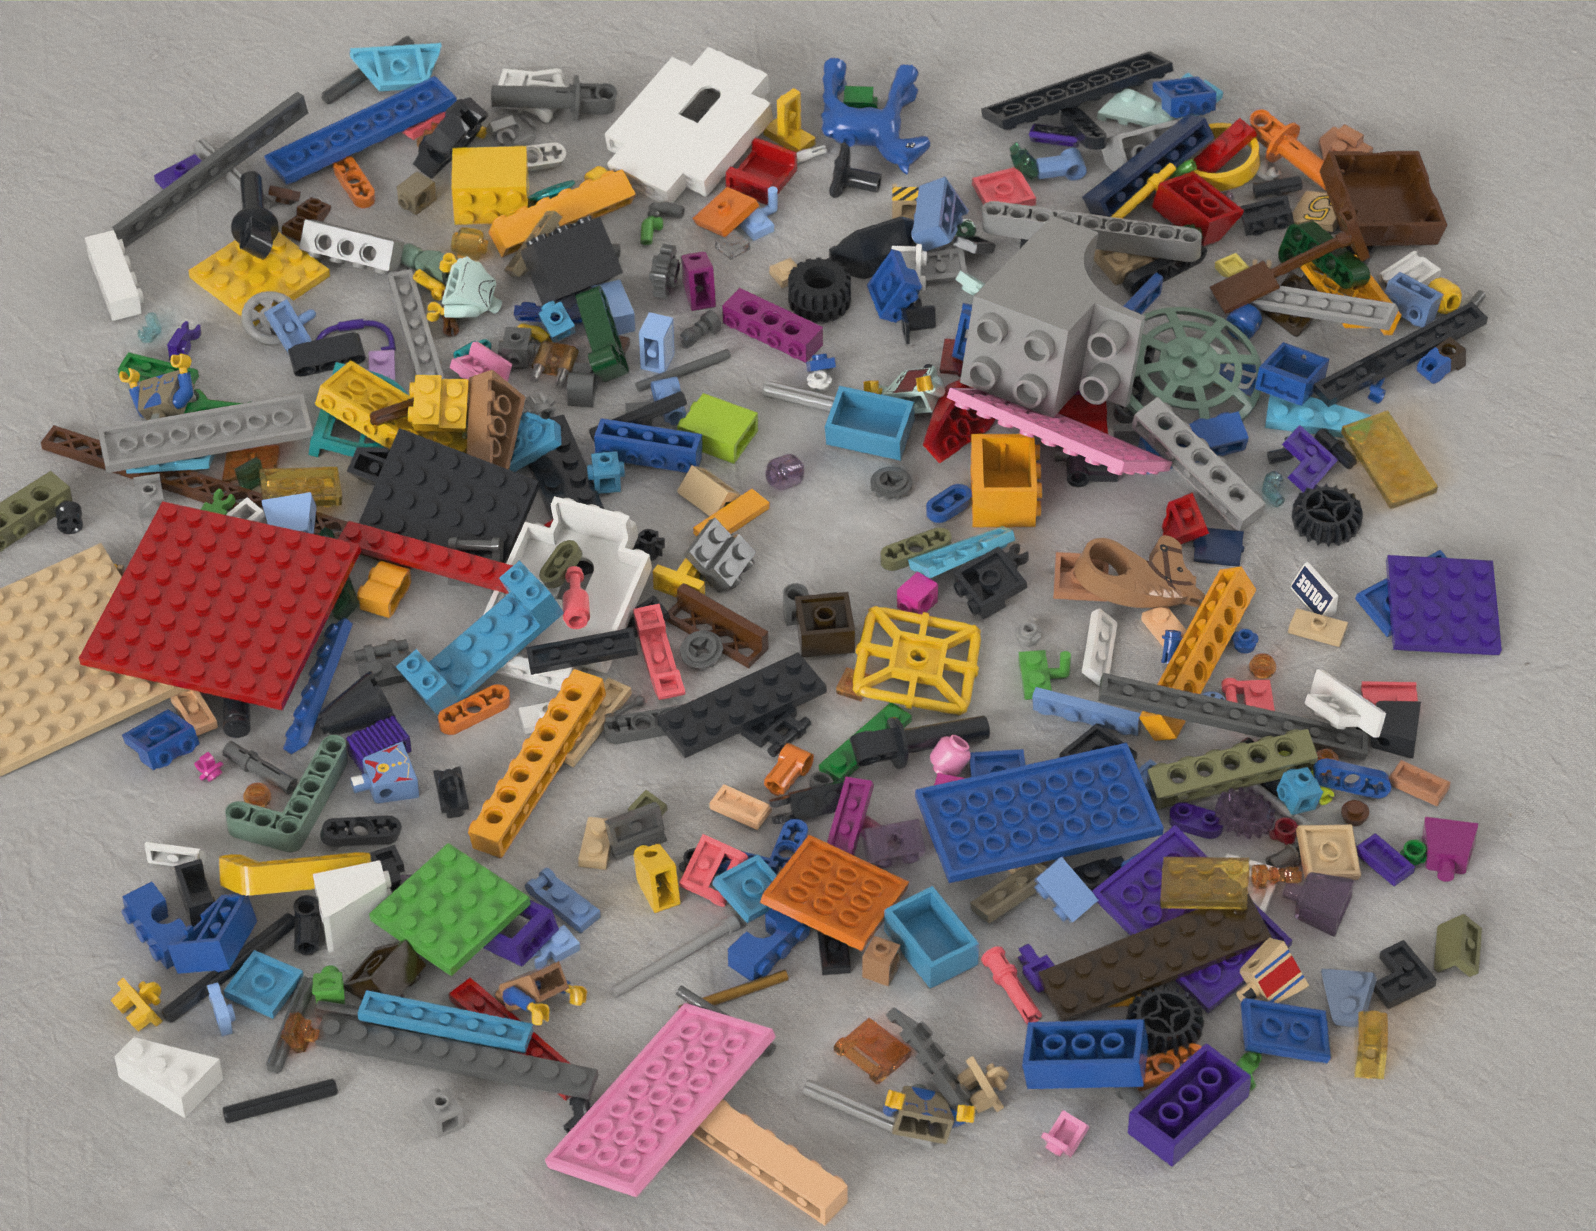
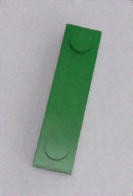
M889 703L855 734L864 731L883 730L888 718L897 717L905 728L912 722V715L894 703ZM850 738L819 764V771L831 776L835 782L844 781L846 777H849L860 767L856 763Z

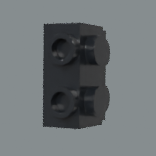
M999 546L953 572L955 592L960 598L965 596L968 599L967 606L974 616L979 614L983 620L1005 608V600L1028 588L1026 580Z

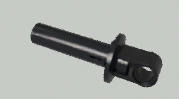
M248 171L240 178L242 210L232 219L231 232L234 239L240 244L241 250L264 260L270 253L273 241L277 237L279 224L276 216L270 210L264 208L262 177L257 172Z
M984 715L904 729L897 717L888 718L885 729L857 733L850 737V743L858 766H867L891 760L895 768L903 769L907 765L909 753L934 749L942 737L956 735L967 743L988 740L990 727Z

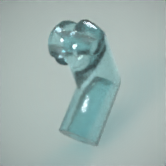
M153 312L145 316L148 327H142L144 331L138 330L137 333L138 338L143 343H152L162 332L158 317Z

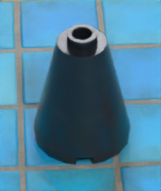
M369 671L319 712L321 718L317 722L324 735L328 732L330 735H341L371 727L379 720H385L391 716L396 718V716L392 712L393 710L380 685L376 682L372 671Z

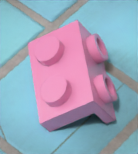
M478 341L472 342L469 355L454 358L450 364V369L457 372L461 378L468 380L469 377L494 370L508 382L512 368L510 362Z

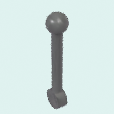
M638 695L634 698V701L619 710L605 714V721L613 722L617 716L634 706L643 705L644 697Z

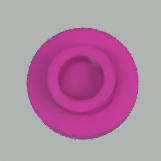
M209 752L199 757V760L194 763L197 770L203 773L199 777L201 781L207 779L211 782L223 773L220 768L224 764L221 761L215 764V760Z

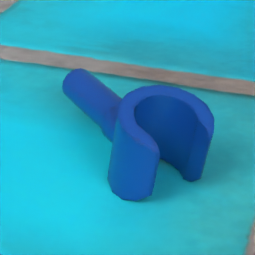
M1385 378L1370 386V394L1367 397L1369 400L1377 404L1381 403L1386 392L1381 388Z

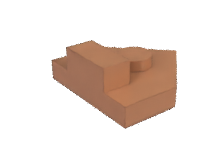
M1345 124L1339 129L1333 126L1319 138V149L1323 161L1329 151L1373 153V147L1363 142L1364 134Z

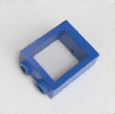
M1282 342L1259 367L1255 389L1302 406L1314 393L1313 385L1326 378L1330 359Z

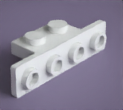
M1317 669L1310 690L1311 694H1307L1305 705L1314 710L1315 715L1330 721V725L1334 728L1359 727L1370 736L1379 737L1386 713L1323 669Z

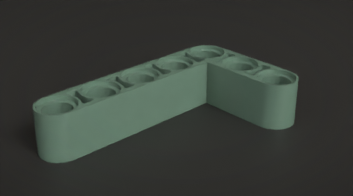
M329 735L322 740L283 812L241 801L230 803L225 809L228 833L235 838L284 852L300 850L347 766L348 757L345 739L339 735Z

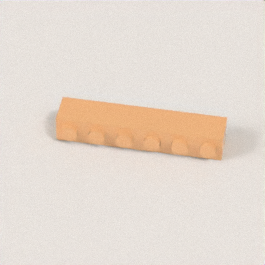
M724 1099L717 1104L691 1134L823 1225H826L848 1203V1185L840 1177L831 1175L818 1162L809 1160L801 1155L794 1146L785 1144L772 1131L764 1130L755 1124L748 1115L740 1114L731 1108L730 1104Z

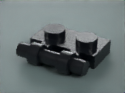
M793 708L741 732L740 735L760 748L767 742H770L773 745L767 751L771 757H776L787 743L793 742L796 738L800 739L806 734V729L811 726V721L807 717H803L800 721L796 720L797 709ZM784 727L789 730L784 735L779 734Z

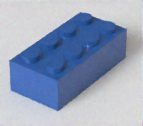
M1144 1019L1028 1022L1022 1063L1027 1089L1144 1087L1148 1052V1039Z

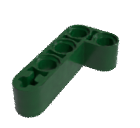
M1309 220L1292 224L1287 228L1278 251L1280 263L1288 261L1334 237L1314 221ZM1338 248L1311 261L1343 289L1362 286L1370 280L1369 268L1347 248Z
M598 285L577 294L576 301L592 352L588 353V360L594 373L605 383L628 374L627 360L602 287Z

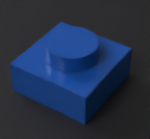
M827 353L813 355L812 361L806 362L807 372L835 368V357L828 358Z

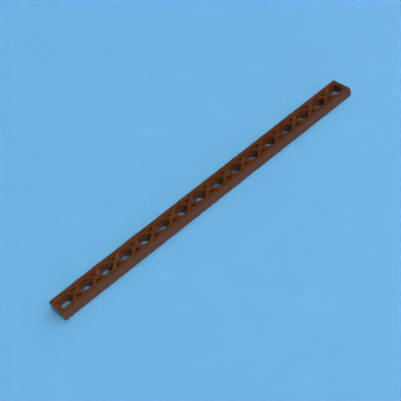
M53 425L41 441L43 450L106 470L104 459L97 457L102 455L100 440ZM57 437L66 440L59 443L54 442ZM82 446L88 447L80 451L75 449ZM126 470L112 472L130 479L159 474L162 489L203 503L212 504L214 499L211 493L216 492L218 489L225 492L221 499L222 501L226 500L229 494L234 496L235 501L248 497L259 508L263 507L262 500L274 498L192 470L127 474ZM172 476H177V477H179L178 479H174V480H167V479H165V478L172 477ZM196 483L202 485L195 488L188 487L189 485H193ZM235 502V504L230 509H227V511H231L239 503ZM316 511L315 522L317 524L314 526V534L338 539L348 522ZM334 529L341 531L334 534L327 533V531ZM360 553V555H363V556H366V557H369V558H372V559H375V560H378V561H384V562L391 563V564H394V565H398V566H401V567H404V568H408V569H410V571H411V569H412V567H409V566L401 565V564H398V563H394V562H391V561L383 560V559H380V558H376V557H373V556H369V555H365V554Z

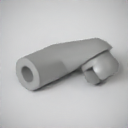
M1260 155V166L1256 175L1264 181L1274 180V177L1280 178V170L1277 169L1275 171V167L1269 169L1266 156Z

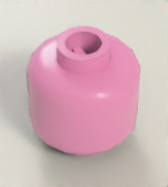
M956 735L942 737L930 754L931 763L934 765L933 770L936 773L951 776L959 775L971 757L969 744Z

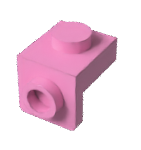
M1063 1110L1048 1134L1044 1132L1041 1138L1047 1143L1045 1148L1059 1157L1062 1153L1072 1157L1090 1127Z

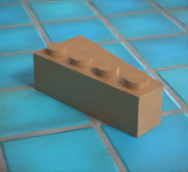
M494 370L469 377L467 454L509 470L526 397Z

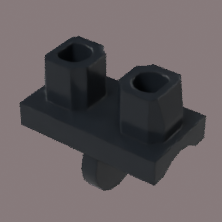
M461 766L455 767L452 770H434L441 813H446L447 818L463 816V810L469 809V803Z

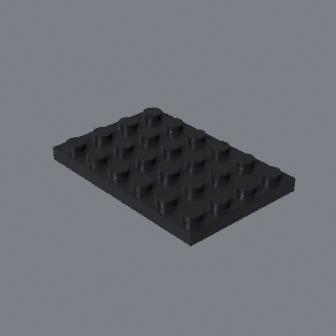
M399 428L359 524L447 548L450 537H459L460 540H492L493 537H502L504 543L503 563H507L541 483ZM460 550L476 556L492 558V551Z

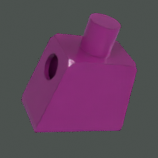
M706 252L682 255V281L691 311L716 307L714 269ZM695 286H702L703 290L701 292H697Z
M1425 817L1422 833V842L1427 850L1425 866L1428 870L1438 871L1437 877L1439 880L1450 882L1454 879L1455 873H1466L1476 842L1478 823Z

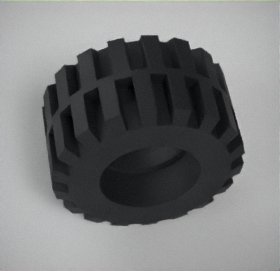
M816 257L813 260L809 258L806 259V262H799L797 267L791 269V274L788 276V303L794 314L802 316L807 320H812L814 323H818V321L825 323L830 319L833 321L838 319V316H843L846 310L849 309L851 302V275L845 266H841L840 262H833L830 258L822 259V257Z

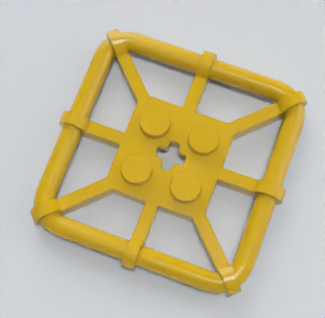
M873 606L869 608L865 617L861 640L856 646L857 660L853 675V691L857 696L905 705L907 709L916 707L960 716L967 712L971 702L974 679L978 676L979 672L977 662L981 645V630L976 625L929 616V613L926 612L917 614L887 607ZM890 619L920 625L919 634L900 631ZM875 623H878L893 639L892 647L871 643ZM927 626L958 632L945 639L925 636ZM967 640L970 641L967 662L945 658L947 650ZM869 656L890 659L888 667L864 678ZM915 656H920L922 661H915L913 659ZM943 670L963 674L961 696L943 679ZM890 678L910 681L907 695L871 687ZM916 683L935 686L950 703L914 696Z

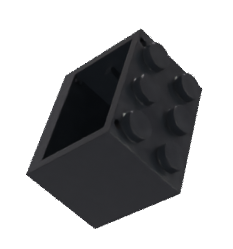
M591 215L578 220L576 223L571 224L570 227L567 224L555 229L553 232L548 233L549 237L544 233L532 238V240L526 242L527 247L520 251L542 306L550 301H559L589 289L591 286L609 281L623 273L601 218L592 219Z

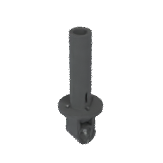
M574 75L573 85L570 84L569 87L492 85L491 107L570 109L573 121H578L579 113L603 115L612 113L615 109L617 89L612 84L580 83L578 75Z

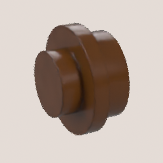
M1350 800L1342 806L1341 815L1348 825L1352 824V826L1356 827L1362 825L1368 819L1369 808L1362 801Z

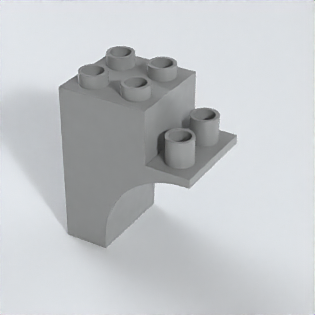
M1052 216L974 295L960 383L1052 418L1078 390H1080L1083 398L1092 404H1102L1107 400L1126 407L1130 403L1146 316L1116 303L1102 293L1091 281L1090 277L1098 232Z

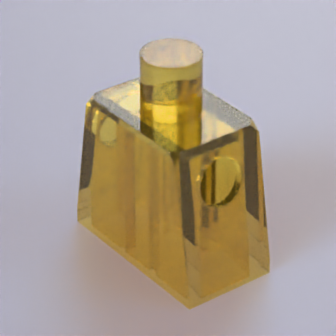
M1378 1011L1358 1012L1355 1027L1354 1078L1384 1079L1388 1050V1014ZM1369 1049H1374L1375 1057H1368L1365 1055V1052Z

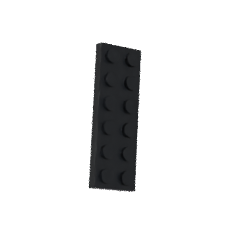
M797 652L657 716V722L684 758H687L827 693V687L800 653Z

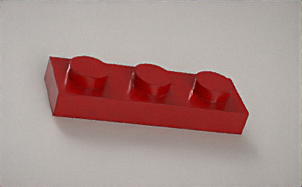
M1241 118L1236 120L1193 159L1197 166L1196 170L1216 173L1257 136L1255 129Z

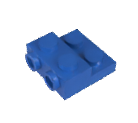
M1198 76L1153 82V92L1162 99V109L1173 118H1182L1187 114L1205 115L1211 111H1216V91Z
M892 249L868 282L867 288L880 319L897 323L901 320V308H908L910 303L918 299L922 285L916 270L907 268L901 251Z
M169 709L122 734L125 744L138 752L141 762L152 770L170 765L173 759L193 752L195 747L200 745L194 726Z

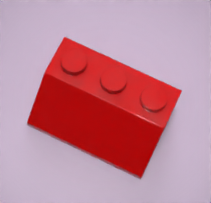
M1194 171L1160 182L1152 208L1174 225L1182 227L1188 224H1195V227H1201L1203 235L1201 244L1203 246L1220 241L1244 213L1242 208Z

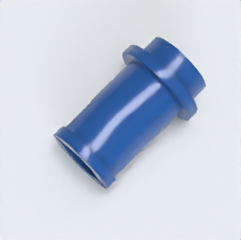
M1165 630V634L1162 635L1164 645L1161 663L1167 662L1168 664L1183 638L1181 637V631Z

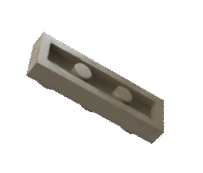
M546 211L504 271L511 277L525 275L528 270L520 251L526 248V242L544 233L549 237L548 233L559 228V221L562 219V216L556 211Z
M1041 863L1022 867L970 902L971 910L990 924L1036 893L1037 891L1034 887L1037 883L1033 879L1047 867Z

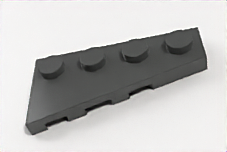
M895 1007L885 1014L891 1023L902 1027L903 1031L899 1033L905 1043H909L919 1053L915 1057L929 1073L934 1074L931 1079L950 1106L957 1110L958 1105L973 1106L969 1100L972 1097L970 1092L963 1084H959L956 1079L959 1076L957 1071L951 1064L946 1063L943 1058L946 1055L944 1050L938 1043L933 1042L931 1038L933 1032L923 1021L918 1023Z

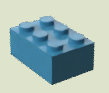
M839 386L825 424L826 445L901 461L915 421L914 402Z
M933 886L884 910V931L894 943L900 945L901 953L930 989L978 965L979 943Z

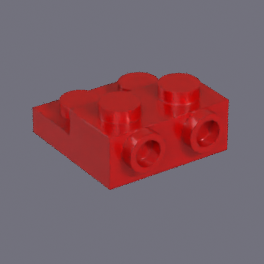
M1073 395L1058 412V414L1108 434L1106 401L1102 404H1092L1086 401L1082 395Z

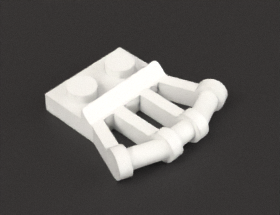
M503 68L498 84L507 86L566 87L563 83V71L558 68L535 72ZM494 107L518 110V113L527 111L538 116L541 121L546 123L553 118V113L557 110L552 108Z

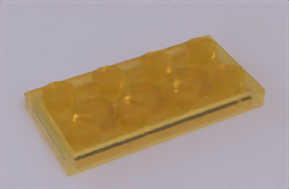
M1388 410L1342 426V435L1390 509L1437 493V484Z

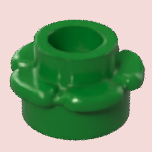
M1409 840L1404 844L1400 854L1414 866H1417L1420 863L1426 862L1427 850L1423 842Z

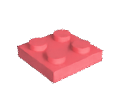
M1018 166L972 178V186L983 205L990 201L1027 206L1036 205V197Z

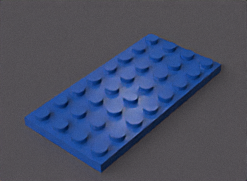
M1127 743L915 790L917 804L948 883L1163 835L1164 827Z

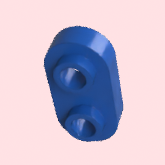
M954 484L946 488L927 502V518L936 523L950 520L971 505V489L963 484Z

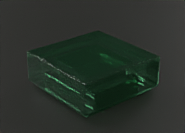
M256 457L234 469L239 486L253 490L267 482L261 460Z

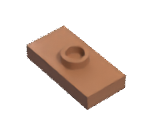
M1402 760L1389 777L1391 786L1437 807L1450 789L1451 782Z

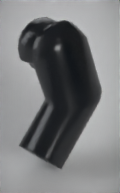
M579 1097L570 1098L569 1105L572 1106L574 1116L563 1126L567 1133L590 1109L589 1100Z

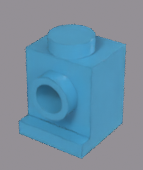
M550 301L541 307L542 311L539 312V318L553 344L576 333L575 325L571 321L562 302L556 304L555 301ZM556 315L560 316V319L556 322L551 320Z

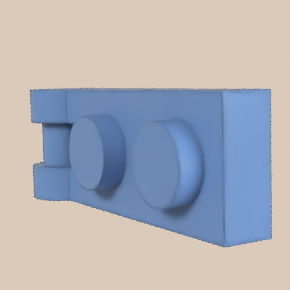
M547 867L539 872L538 878L531 879L525 884L526 891L533 898L551 909L555 915L580 934L601 918L598 908L558 879L554 872ZM547 885L550 889L545 891L543 887Z

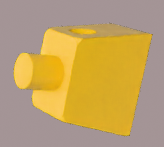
M660 844L649 847L642 845L636 848L633 856L637 882L653 912L657 913L680 905L676 864ZM656 880L661 882V887L659 886Z

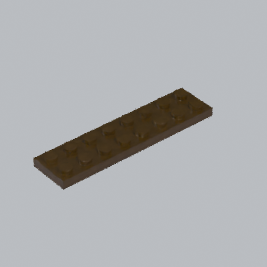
M1245 890L1038 972V979L1059 1021H1074L1137 996L1143 990H1152L1154 986L1157 988L1260 947L1272 936L1248 891Z

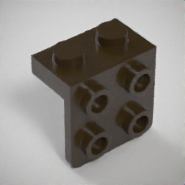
M1292 271L1280 284V286L1317 291L1306 276L1303 275L1300 278ZM1262 310L1267 317L1295 337L1300 336L1314 319Z

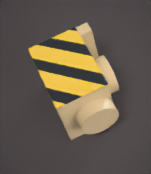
M892 184V219L900 216L914 219L919 187H897V184Z

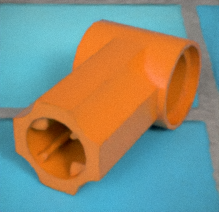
M787 743L779 754L777 764L764 779V786L769 789L770 793L776 796L785 795L800 775L805 776L809 772L814 761V754Z

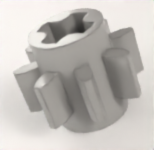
M543 392L532 393L525 400L524 408L526 411L524 413L536 414L543 419L551 418L556 411L553 407L555 401L549 394L545 396Z

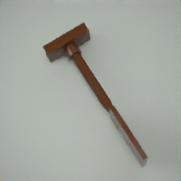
M1346 207L1338 211L1345 231L1335 235V238L1272 269H1269L1263 260L1210 286L1209 288L1224 314L1226 315L1279 289L1280 286L1275 278L1338 248L1343 249L1350 245L1361 262L1370 258L1355 217L1352 218L1349 208Z

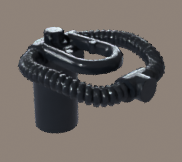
M841 143L840 153L834 161L833 181L829 188L830 196L838 198L846 187L878 193L882 174L851 168L849 165L851 161L850 148L847 143Z

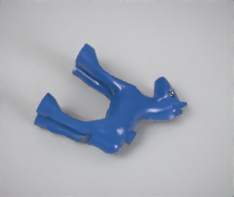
M839 58L826 60L823 69L824 94L822 97L824 112L821 114L823 120L821 129L824 135L833 138L837 143L845 142L849 147L853 145L876 146L887 161L898 164L901 171L908 174L909 165L918 160L931 146L927 136L900 139L899 137L901 130V108L914 102L917 97L918 89L913 83L919 75L918 69L913 65L899 66L895 72L887 103L883 109L872 107L858 109L848 107L838 99V96L844 92V88L847 86L845 79L846 63Z

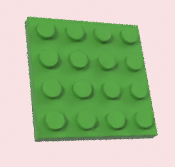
M447 843L371 911L369 916L370 920L399 941L405 940L415 952L450 976H453L523 912L531 902L529 896Z

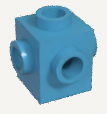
M617 451L591 454L592 464L587 465L588 480L594 481L595 491L598 494L621 492L620 477H625L624 462L618 461Z
M1308 767L1297 770L1290 769L1284 772L1276 789L1280 800L1284 802L1291 815L1315 810L1323 794L1318 780L1313 777Z

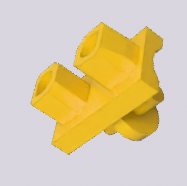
M124 978L117 982L121 990L111 999V1002L123 1014L134 1004L137 1006L126 1019L138 1032L150 1022L156 1027L163 1022L149 1006L151 1003L157 1006L161 1002L159 996L162 989L158 983L142 981L138 985L140 990L137 992Z

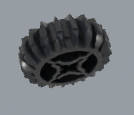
M1326 483L1324 487H1319L1315 484L1313 489L1306 487L1304 493H1299L1293 503L1291 518L1294 530H1298L1300 537L1306 536L1308 542L1316 541L1317 546L1320 543H1326L1329 547L1331 543L1339 546L1342 541L1348 543L1351 537H1356L1362 526L1363 511L1360 500L1355 498V493L1348 494L1347 488L1340 490L1337 485L1328 487Z
M1166 985L1163 990H1158L1154 986L1151 993L1143 990L1141 997L1135 996L1133 1004H1130L1127 1009L1126 1020L1144 1019L1148 1050H1150L1151 1056H1154L1156 1053L1166 1055L1167 1051L1173 1049L1174 1055L1177 1057L1180 1046L1189 1051V1044H1197V1040H1200L1202 1037V1028H1204L1202 1007H1198L1196 999H1190L1188 992L1180 994L1178 987L1174 991H1170Z

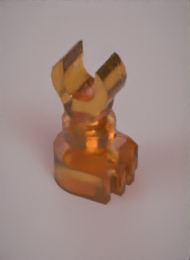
M1255 864L1252 866L1251 880L1256 889H1266L1267 881L1270 884H1277L1278 881L1300 883L1302 882V871H1299V867L1292 866L1279 869L1277 867H1270L1268 870L1265 864Z

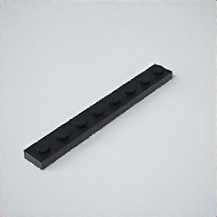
M1470 302L1320 380L1313 385V392L1330 407L1423 358L1429 351L1447 338L1451 337L1457 340L1486 325L1488 317L1473 302Z

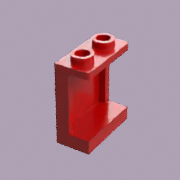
M755 137L752 140V151L738 168L730 166L726 171V187L752 197L759 203L768 205V188L776 187L779 194L796 173L797 153Z

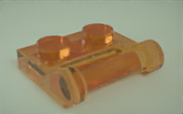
M871 1018L866 1019L845 1038H840L833 1047L835 1053L839 1056L847 1057L869 1074V1079L875 1084H880L911 1057V1049ZM856 1046L857 1048H859L861 1051H863L865 1054H867L870 1058H872L880 1065L876 1066L875 1064H873L866 1057H864L857 1050H855L854 1047Z

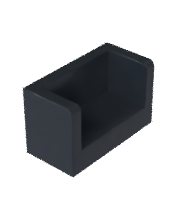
M201 859L174 866L178 890L190 924L193 927L202 920L200 915L216 901L210 892Z

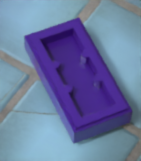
M193 154L155 174V182L165 189L202 160Z
M1376 833L1356 846L1358 857L1394 887L1414 873L1415 866Z

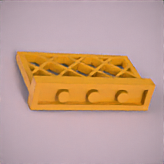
M1312 262L1300 267L1318 292L1392 303L1371 274L1367 284L1343 289L1332 279L1328 278ZM1399 311L1389 330L1380 329L1384 335H1393L1401 318ZM1342 323L1345 328H1371Z

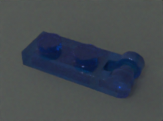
M522 302L521 305H514V317L516 321L541 322L539 312L542 311V306H536L532 302ZM577 303L573 304L570 308L564 307L574 324L583 323ZM556 315L551 320L556 322L560 319V316Z

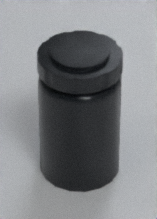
M223 697L224 733L234 738L248 735L251 730L250 703Z

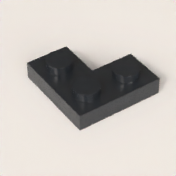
M1405 940L1380 951L1379 958L1391 974L1376 981L1374 993L1388 1009L1436 986L1437 979Z

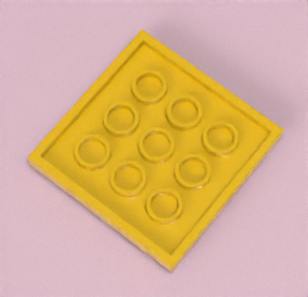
M278 232L277 237L273 241L271 251L264 260L241 250L240 244L234 240L188 270L189 278L240 316L242 315L245 303L258 293L266 291L279 292L294 301L330 277V270L326 266L309 256L304 250L299 249V246L280 232ZM273 302L272 306H276L279 303ZM258 304L254 310L260 313L265 307ZM259 320L253 322L255 326L260 323Z

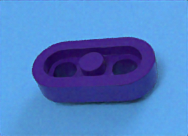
M1177 803L1171 807L1169 812L1170 825L1172 827L1176 825L1182 832L1206 839L1217 838L1223 832L1224 819L1218 812L1189 803Z

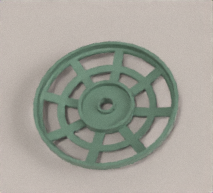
M1167 307L1143 314L1146 316L1145 321L1166 315L1169 321L1155 327L1146 335H1142L1134 378L1140 377L1141 382L1152 395L1173 407L1185 410H1198L1199 418L1210 419V408L1221 405L1230 399L1231 396L1244 405L1238 411L1242 422L1252 413L1259 401L1261 391L1256 390L1254 387L1251 397H1248L1238 388L1242 377V364L1256 366V380L1259 367L1262 364L1255 347L1245 334L1226 319L1196 308ZM1177 314L1197 316L1210 320L1214 324L1210 327L1198 322L1180 321ZM1183 327L1199 329L1206 333L1201 339L1187 337ZM1225 328L1233 333L1245 345L1251 355L1238 354L1231 341L1220 332ZM1168 329H1173L1176 336L1175 339L1167 344L1154 338ZM1217 338L1226 346L1230 354H1217L1210 344ZM1147 346L1161 352L1158 362L1144 364V353ZM1183 362H1191L1195 367L1188 368ZM1220 364H1234L1235 369L1232 382L1219 374ZM1159 372L1162 379L1167 383L1163 391L1160 390L1152 382L1148 374ZM1214 383L1225 390L1219 396L1206 400L1204 391L1209 389ZM1176 390L1194 393L1196 401H1185L1172 396ZM1131 393L1130 403L1126 407L1135 415L1144 406ZM1160 426L1161 429H1168L1165 426Z

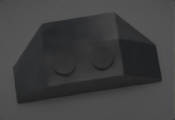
M900 216L856 230L844 238L837 246L829 249V258L833 262H840L841 266H845L848 269V273L853 277L861 279L873 277L892 250V246L916 247L917 244L914 242L911 234L914 220Z

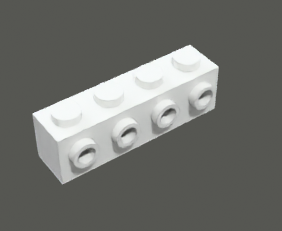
M114 230L85 237L88 257L112 321L142 314L140 303H144L141 288L136 289V286H138L137 278L134 271H129L132 270L129 256L123 255L125 254V248L122 239L117 240Z

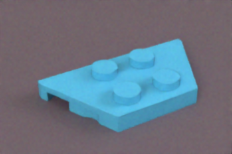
M441 43L350 48L349 55L378 91L405 90L431 78L441 51Z

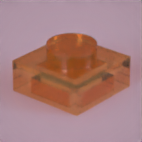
M846 667L836 687V694L862 702L864 696H857L853 691L854 669ZM865 673L864 678L870 676V674Z

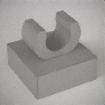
M510 115L489 123L486 133L489 139L496 137L495 140L498 146H502L504 143L502 135H507L510 142L515 140L513 128L516 123L513 116Z

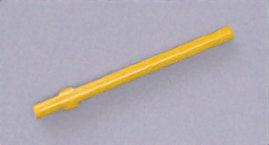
M1169 163L1158 174L1154 173L1147 180V184L1111 217L1123 219L1148 195L1153 191H1157L1159 183L1165 181L1176 171V167Z

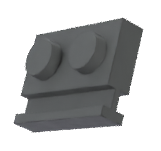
M656 802L604 821L609 843L613 851L612 856L616 860L634 854V851L639 846L646 845L649 847L667 841L660 806Z

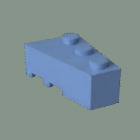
M946 177L919 186L914 226L911 231L912 238L916 244H922L923 251H929L951 243L958 231L957 225L963 222L962 216L968 214L969 210Z

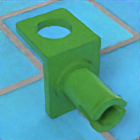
M328 965L322 969L321 973L313 974L312 993L315 995L316 1004L318 1001L345 1004L343 974L339 972L337 967Z

